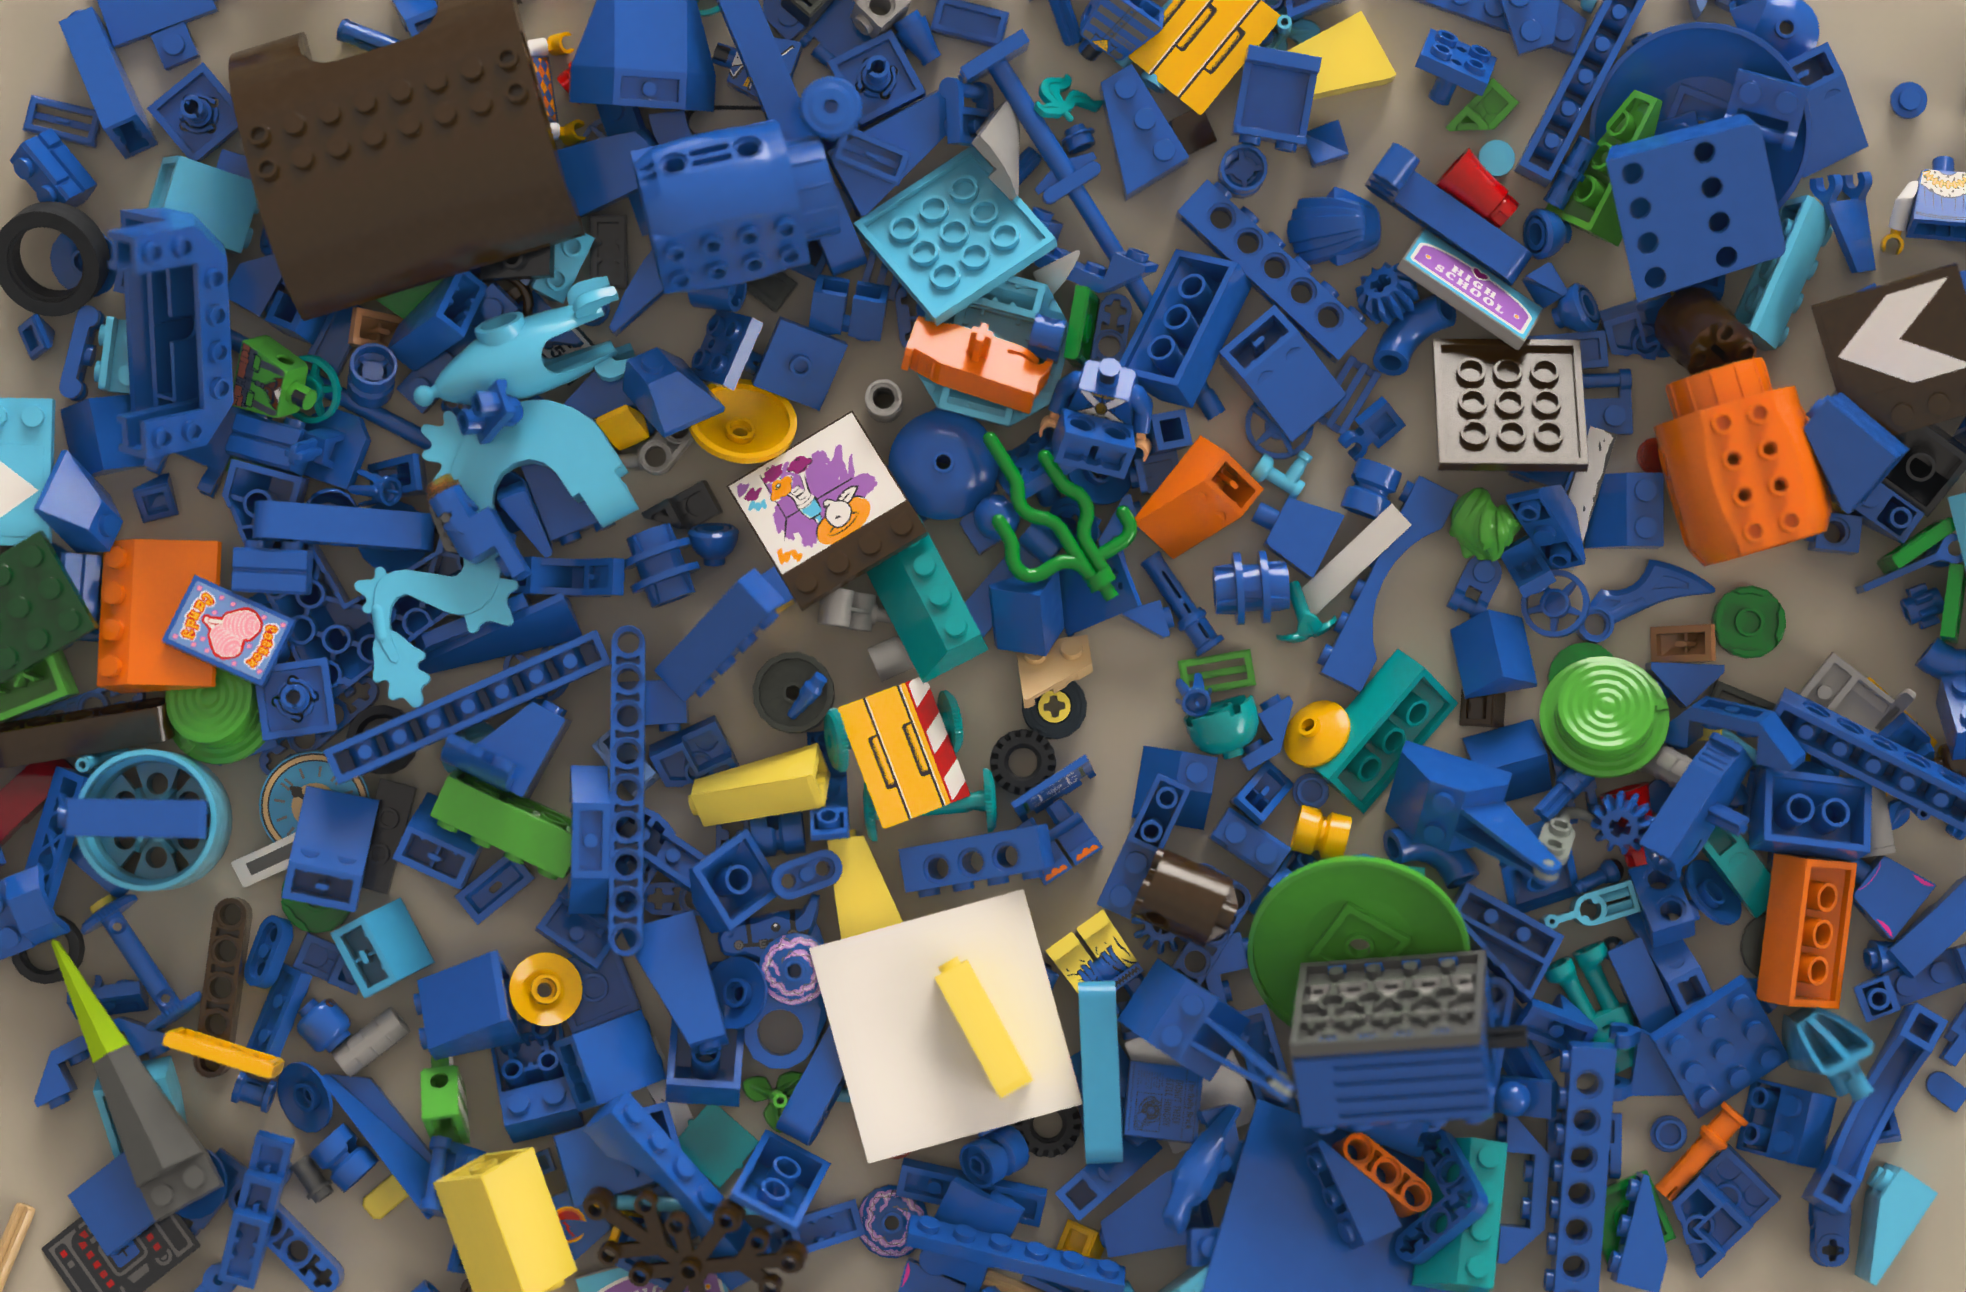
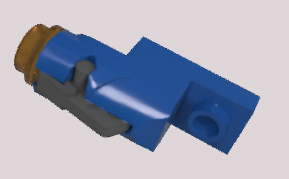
M446 474L435 479L425 487L428 493L426 499L430 504L429 510L445 551L456 552L459 556L475 565L498 552L499 556L495 560L506 577L511 575L514 579L521 581L533 574L496 510L488 506L477 513V510L480 508L466 494L459 480H454L451 474Z

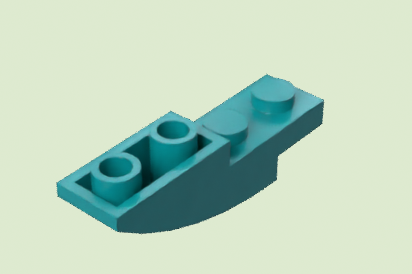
M1716 826L1701 851L1709 859V864L1756 919L1767 910L1771 875L1754 851L1749 849L1748 843L1741 834L1737 837Z

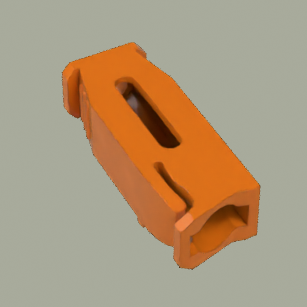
M917 317L905 349L901 369L908 371L910 368L938 385L1030 414L1035 398L1048 382L1053 359L1047 358L1044 363L1039 364L1040 359L1030 350L1018 344L994 337L993 332L988 331L989 325L986 323H982L980 328L973 326L972 329L950 323H942L936 326L933 321H925V317Z

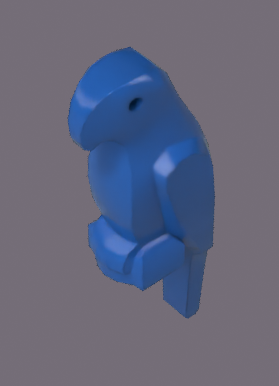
M1228 1104L1209 1128L1201 1132L1174 1169L1171 1177L1172 1189L1170 1197L1162 1212L1163 1223L1167 1229L1179 1234L1183 1233L1191 1220L1192 1208L1208 1197L1218 1175L1228 1171L1232 1166L1233 1162L1229 1152L1224 1150V1139L1241 1112L1240 1107Z

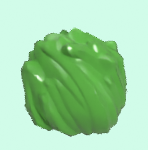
M1477 487L1465 493L1454 504L1451 511L1449 534L1459 541L1462 556L1465 559L1473 555L1476 556L1477 560H1491V562H1494L1501 557L1505 547H1509L1512 544L1516 533L1520 531L1522 525L1517 517H1513L1508 506L1502 504L1496 507L1488 490L1483 487Z

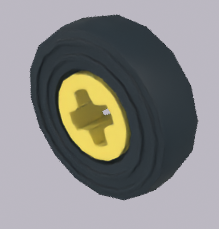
M1072 681L1066 688L1055 694L1050 690L1037 697L1035 705L1030 708H1024L1022 699L1021 710L1025 723L1032 731L1038 732V735L1047 739H1061L1070 736L1080 728L1086 717L1087 701L1084 691L1076 681ZM1051 696H1057L1058 702H1064L1065 709L1059 710L1058 717H1052L1050 711H1044V704L1050 702Z

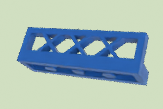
M56 766L24 869L26 870L38 864L42 865L44 870V889L52 907H54L75 836H64L65 828H57L58 806H65V798H79L84 784L91 776L87 772H79L78 770Z

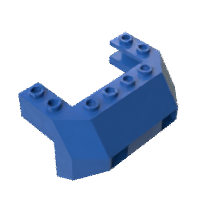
M168 208L120 210L121 228L107 231V238L112 239L113 260L108 261V267L114 270L123 269L131 402L130 413L117 415V423L122 424L123 444H118L119 452L150 459L206 446L234 403L228 269L224 244L192 213Z

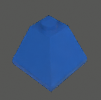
M656 347L626 361L622 390L663 438L724 412V405L682 358Z
M61 450L33 510L76 553L110 552L123 524V520L105 488L68 450Z
M1143 746L1131 818H1136L1159 772L1191 787L1175 825L1204 830L1218 757Z
M1538 821L1527 825V827L1539 839L1545 822ZM1572 848L1567 862L1561 867L1557 883L1551 886L1539 884L1517 869L1502 861L1499 862L1507 904L1522 913L1578 895L1573 890V885L1578 882Z
M747 828L740 831L689 868L692 903L711 934L731 931L777 897L769 885V878L773 869Z

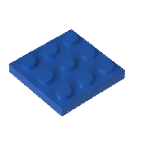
M1742 974L1649 1034L1688 1106L1698 1119L1722 1104L1723 1101L1728 1100L1789 1060L1784 1046L1752 987Z

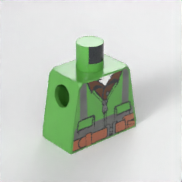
M268 335L243 340L233 385L234 403L232 406L273 418L297 413L300 408L304 410L311 409L316 402L317 392L305 386L309 369L307 363Z

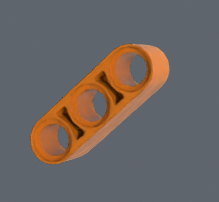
M1353 1133L1333 1144L1332 1148L1387 1193L1397 1216L1406 1218L1424 1211L1430 1206L1432 1192L1426 1182L1367 1135ZM1348 1144L1356 1149L1357 1160L1349 1156L1347 1151ZM1377 1167L1381 1168L1386 1175L1385 1184L1377 1178ZM1406 1190L1412 1193L1414 1206L1409 1205L1406 1201Z

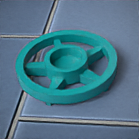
M310 354L298 356L303 361L313 363L310 374H307L305 386L317 392V399L313 407L318 416H309L300 410L291 415L305 423H319L327 420L336 412L341 401L342 387L338 375L333 367L320 356ZM320 367L328 375L331 385L324 384L320 378ZM333 392L331 405L325 412L322 399L325 393Z

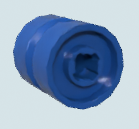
M1239 144L1231 147L1224 154L1219 165L1218 182L1227 188L1234 198L1244 199L1253 196L1260 190L1267 175L1268 164L1265 155L1258 148L1249 144Z
M366 343L359 346L352 353L346 386L349 397L357 405L368 409L379 408L392 398L398 368L397 358L392 350L378 343Z
M1358 458L1351 475L1355 484L1347 487L1340 507L1362 517L1375 520L1391 505L1388 494L1396 492L1402 473L1384 464L1365 458Z
M802 811L750 819L751 835L765 857L775 856L778 850H782L785 855L806 853Z
M345 1122L309 1154L322 1170L329 1169L331 1171L330 1179L343 1193L355 1185L379 1162V1159L366 1145H357L358 1136Z
M1010 1125L1002 1126L964 1145L959 1154L960 1166L969 1182L981 1189L988 1188L1001 1181L1005 1176H1010L1023 1169L1029 1161V1148L1026 1140L1016 1128Z

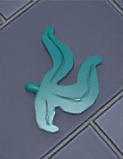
M1065 74L1063 78L1049 77L1043 80L1039 86L1038 95L1046 104L1042 105L1039 101H1036L1034 110L1044 118L1058 119L1063 116L1068 122H1072L1074 117L1070 112L1074 106L1097 112L1103 105L1102 100H1093L1087 94L1077 90L1070 91L1065 100H1063L1060 93L1067 91L1072 83L1070 75Z

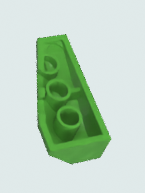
M1634 89L1606 123L1607 131L1597 142V145L1600 147L1583 174L1586 177L1583 183H1578L1564 211L1548 203L1545 209L1557 214L1564 222L1618 247L1623 236L1606 158L1612 145H1620L1654 136L1663 101Z

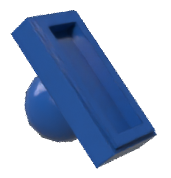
M1501 1074L1499 1086L1495 1093L1493 1113H1501L1508 1117L1528 1116L1545 1119L1557 1117V1080Z

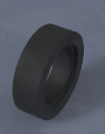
M55 201L32 204L20 211L0 230V285L15 303L32 313L52 317L73 313L83 307L102 288L107 279L110 255L105 237L88 215L71 205ZM40 227L51 228L60 231L73 241L80 252L83 262L82 277L77 286L67 290H52L38 284L30 277L20 257L21 241L28 230Z

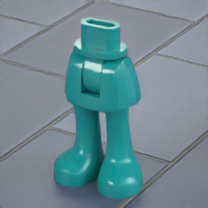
M1598 941L1574 951L1572 955L1587 979L1601 1009L1594 1010L1579 981L1575 964L1570 956L1562 957L1551 963L1544 978L1548 983L1559 984L1570 1002L1597 1025L1598 1031L1592 1038V1042H1608L1614 1045L1615 1039L1608 1037L1610 1023L1622 1022L1634 1026L1628 1003H1619L1606 979L1602 962L1607 957L1608 949L1604 941ZM1635 1046L1629 1049H1617L1615 1074L1632 1066Z

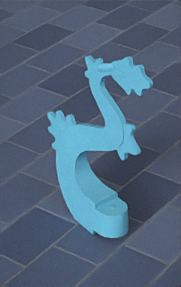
M551 400L521 401L524 412L522 419L515 426H504L490 444H480L477 434L462 435L457 416L451 411L444 412L443 426L424 424L421 427L422 434L432 444L430 449L423 451V459L428 462L441 464V470L433 478V486L436 488H450L459 484L471 500L480 508L477 510V513L488 506L495 510L496 489L504 475L517 467L531 464L549 468L556 473L570 495L578 503L585 500L589 510L603 528L639 509L627 485L621 479V477L629 472L606 435L595 421L573 407ZM498 552L476 565L463 558V569L456 576L407 569L393 571L388 574L383 567H377L373 579L355 582V589L365 596L367 600L363 605V612L372 614L375 633L372 679L376 683L389 682L388 698L390 700L396 701L404 698L414 708H420L424 704L422 689L431 682L429 674L421 671L418 667L419 663L426 659V653L414 647L399 633L392 631V607L400 597L409 595L446 613L464 616L467 629L473 634L477 633L485 622H494L509 627L513 625L514 618L508 605V597L518 589L519 584L513 579L501 578L502 571L495 560L499 556Z

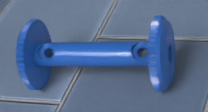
M826 76L825 78L821 77V79L817 78V81L813 80V83H810V86H806L807 89L803 90L804 93L799 98L801 101L798 102L800 105L798 107L800 109L798 111L800 113L799 117L802 118L801 122H804L803 126H806L809 132H812L816 137H820L824 151L835 146L837 139L840 140V137L844 138V135L850 138L851 135H848V133H852V130L860 129L858 123H860L859 119H862L863 108L861 106L863 103H861V95L855 90L856 87H852L849 81L845 82V79L841 80V77L837 78L835 76L833 78L832 76Z
M126 894L92 914L82 924L81 933L86 935L101 926L105 928L161 1012L159 1016L145 1026L147 1031L155 1032L169 1026L190 1012L201 1002L202 993L197 991L180 1001L122 913L138 900L136 895ZM119 923L122 925V928L119 931H115L113 925ZM163 995H168L170 997V1001L164 1003L161 1001V997Z

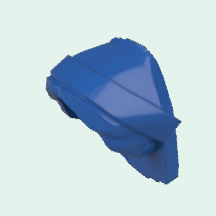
M1333 187L1326 197L1298 199L1297 208L1292 210L1291 220L1288 221V240L1293 245L1294 254H1298L1308 265L1330 261L1336 266L1363 259L1378 249L1381 242L1380 214L1376 206L1369 201L1344 189Z

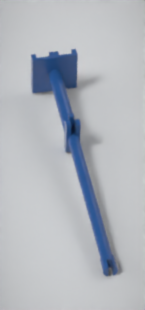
M1020 29L961 66L958 78L962 83L974 84L988 74H991L1050 169V172L1034 189L1037 195L1043 193L1042 200L1047 205L1054 204L1068 195L1105 255L1111 261L1114 252H1121L1124 249L1084 187V184L1099 175L1101 166L1098 162L1094 161L1097 159L1094 152L1068 158L1045 119L1034 110L1035 103L1009 64V61L1027 51L1030 43L1024 30ZM1141 278L1125 287L1142 314H1144L1153 295ZM1205 382L1196 403L1209 421L1226 409L1214 389H1211L1208 383Z

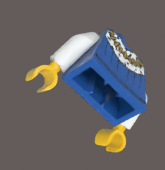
M1949 156L1934 158L1932 160V170H1922L1917 181L1909 182L1903 189L1893 206L1888 225L1891 228L1890 234L1884 236L1880 242L1881 251H1885L1887 240L1894 238L1898 242L1895 255L1901 253L1904 248V241L1900 237L1902 231H1906V237L1966 242V172H1954L1953 158Z

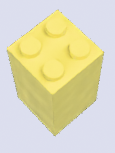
M533 1147L484 1153L433 1182L473 1292L551 1291L565 1285V1278L578 1271Z

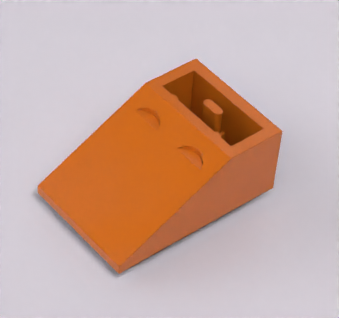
M1200 435L1138 512L1135 520L1137 527L1170 558L1174 559L1241 518L1264 488L1225 450Z

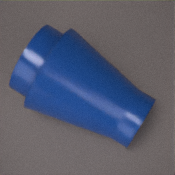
M918 10L893 24L897 31L895 36L919 59L923 66L941 55L926 16L922 17Z

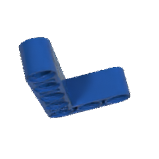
M1392 143L1371 173L1365 186L1377 197L1422 228H1426L1509 286H1512L1533 254L1519 242L1415 172L1414 170L1420 163L1418 157L1405 147Z

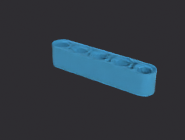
M1115 980L1078 982L1086 1164L1123 1163Z

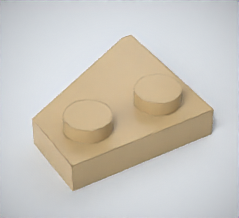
M1088 634L1058 638L1047 656L1016 652L1024 708L1034 706L1035 699L1051 690L1055 694L1066 688L1070 682L1080 680L1093 672Z

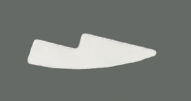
M1076 250L1034 271L1033 275L1036 281L1047 284L1054 295L1074 268L1080 251Z

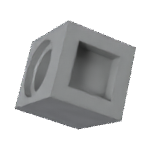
M857 0L850 17L853 19V24L863 35H869L873 39L887 32L893 27V24L906 15L911 0ZM870 7H881L886 12V15H876L871 11Z

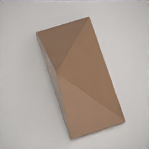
M353 307L348 344L354 349L366 343H378L388 347L398 324L403 318L392 314Z
M1715 624L1650 627L1651 662L1716 661Z

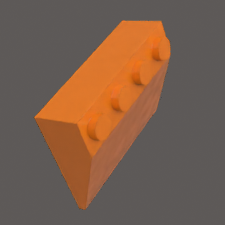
M161 539L116 540L110 552H103L96 687L121 694L215 687V666L170 647L161 640L194 575L220 586L222 542Z

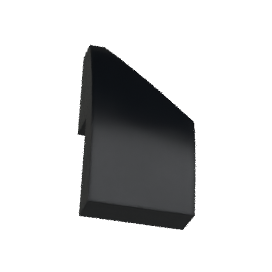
M702 480L674 497L667 498L641 514L649 520L670 523L672 527L690 530L693 526L702 524L723 513L708 482Z

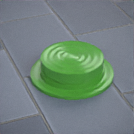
M1608 656L1582 659L1561 670L1548 684L1541 700L1539 712L1543 738L1555 757L1570 769L1597 778L1625 776L1647 765L1662 748L1667 737L1670 720L1666 697L1656 680L1638 665L1624 659Z
M216 667V684L214 688L170 690L165 692L166 711L175 733L172 739L191 758L207 764H231L250 756L265 743L262 738L256 687L254 684ZM274 697L272 699V705L274 707H277L276 704H274V699H278L279 704L281 706L280 697Z

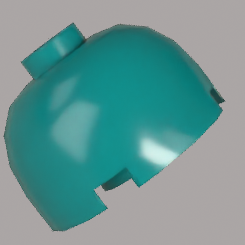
M1245 695L1222 699L1211 703L1209 711L1203 716L1192 717L1187 714L1183 718L1193 744L1205 753L1211 755L1222 754L1223 759H1231L1244 753L1243 746L1253 741L1259 726L1258 710L1253 695H1250L1247 699Z

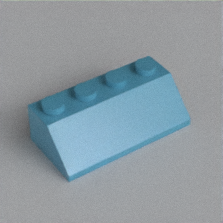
M1810 195L1788 199L1780 208L1779 216L1786 245L1785 253L1778 258L1755 265L1734 313L1737 320L1749 329L1753 336V344L1762 351L1776 350L1777 346L1780 347L1785 342L1789 333V327L1786 325L1791 314L1796 313L1801 306L1804 294L1801 293L1806 280H1810L1818 266V261L1815 259L1819 249L1827 244L1833 231L1824 206Z

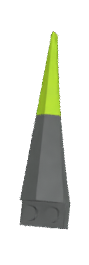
M52 939L51 944L135 1184L140 1188L155 1221H161L225 1185L208 1151L129 1045L61 943Z

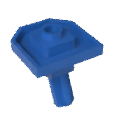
M329 406L324 408L325 412L328 410ZM337 409L327 420L319 423H306L304 429L307 432H304V440L293 443L291 447L285 450V456L289 457V463L299 465L308 462L304 476L347 490L349 486L355 485L358 477L357 470L361 469L371 443L363 418Z

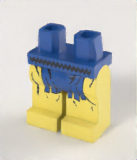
M1101 910L1076 928L1096 958L1094 960L1091 959L1073 932H1070L1045 950L1077 993L1078 982L1115 980L1116 991L1123 986L1132 998L1144 980L1141 974L1144 970L1104 910ZM1116 1002V1009L1118 1015L1122 1012V1009Z

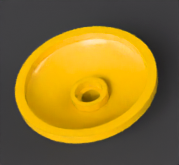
M740 378L735 390L713 384L706 385L724 405V412L688 427L693 439L704 450L720 459L733 463L752 464L776 458L790 447L797 430V416L787 398L753 386L752 380Z

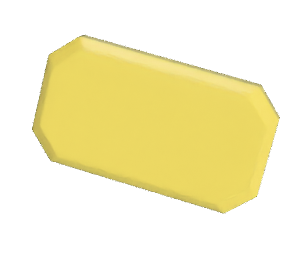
M391 1174L363 1198L362 1206L373 1219H382L409 1195L394 1175Z

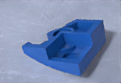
M1670 292L1646 299L1640 303H1637V300H1633L1599 311L1600 321L1603 330L1606 332V340L1611 354L1621 356L1637 354L1643 357V359L1656 360V357H1671L1657 340L1654 326L1658 311L1666 300L1671 297Z
M715 715L649 745V758L665 787H683L687 784H693L695 779L740 766Z
M449 733L441 753V761L507 793L509 792L514 781L511 777L517 765L452 733Z

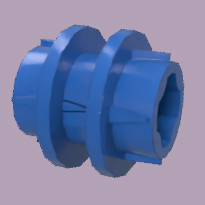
M665 523L634 534L626 539L632 556L625 559L624 570L637 568L641 581L630 586L633 594L645 592L651 608L670 604L696 592L690 575L700 570L701 567L698 561L685 564L681 553L682 550L692 545L689 537L677 539L671 524Z
M1266 550L1257 552V564L1242 565L1240 552H1234L1231 556V564L1212 567L1215 613L1235 614L1236 625L1245 624V612L1260 611L1261 621L1264 624L1271 622V612L1290 609V585L1287 562L1268 561Z

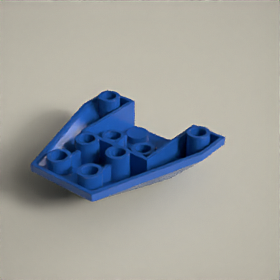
M596 0L571 63L569 102L714 112L716 73L697 0Z

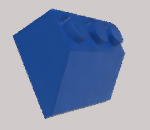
M1765 768L1750 811L1749 849L1852 862L1857 861L1871 853L1872 785L1854 778L1797 771L1776 773L1769 770V768Z

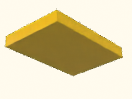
M182 1026L166 1032L162 1044L268 1079L281 1074L285 1063L283 1058Z

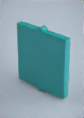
M706 1105L695 1119L688 1120L689 1126L678 1137L684 1154L719 1188L737 1168H743V1161L759 1142L717 1105Z

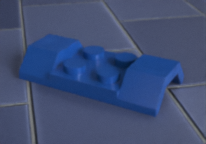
M41 864L0 879V960L71 931L69 925L56 916L45 892L44 870Z

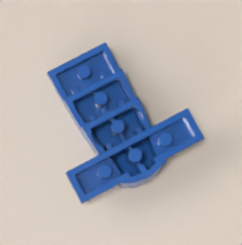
M596 104L607 137L557 150L567 188L577 203L580 218L594 212H599L623 199L629 198L642 237L648 236L630 151L659 144L652 133L646 129L639 107Z
M646 807L644 894L658 871L691 893L689 868L706 857V855L676 836V832L663 817ZM631 818L621 820L617 825L618 835L626 839L633 837L638 828L636 821ZM630 855L622 856L617 861V871L625 876L633 874L637 869V860ZM609 882L605 914H567V883L558 894L556 901L539 922L535 931L596 972L612 949L608 940ZM630 892L620 894L616 900L618 910L623 913L633 911L637 904L635 895ZM620 931V932L617 934V936H616V941H617V939L619 938V936L621 935L622 931Z

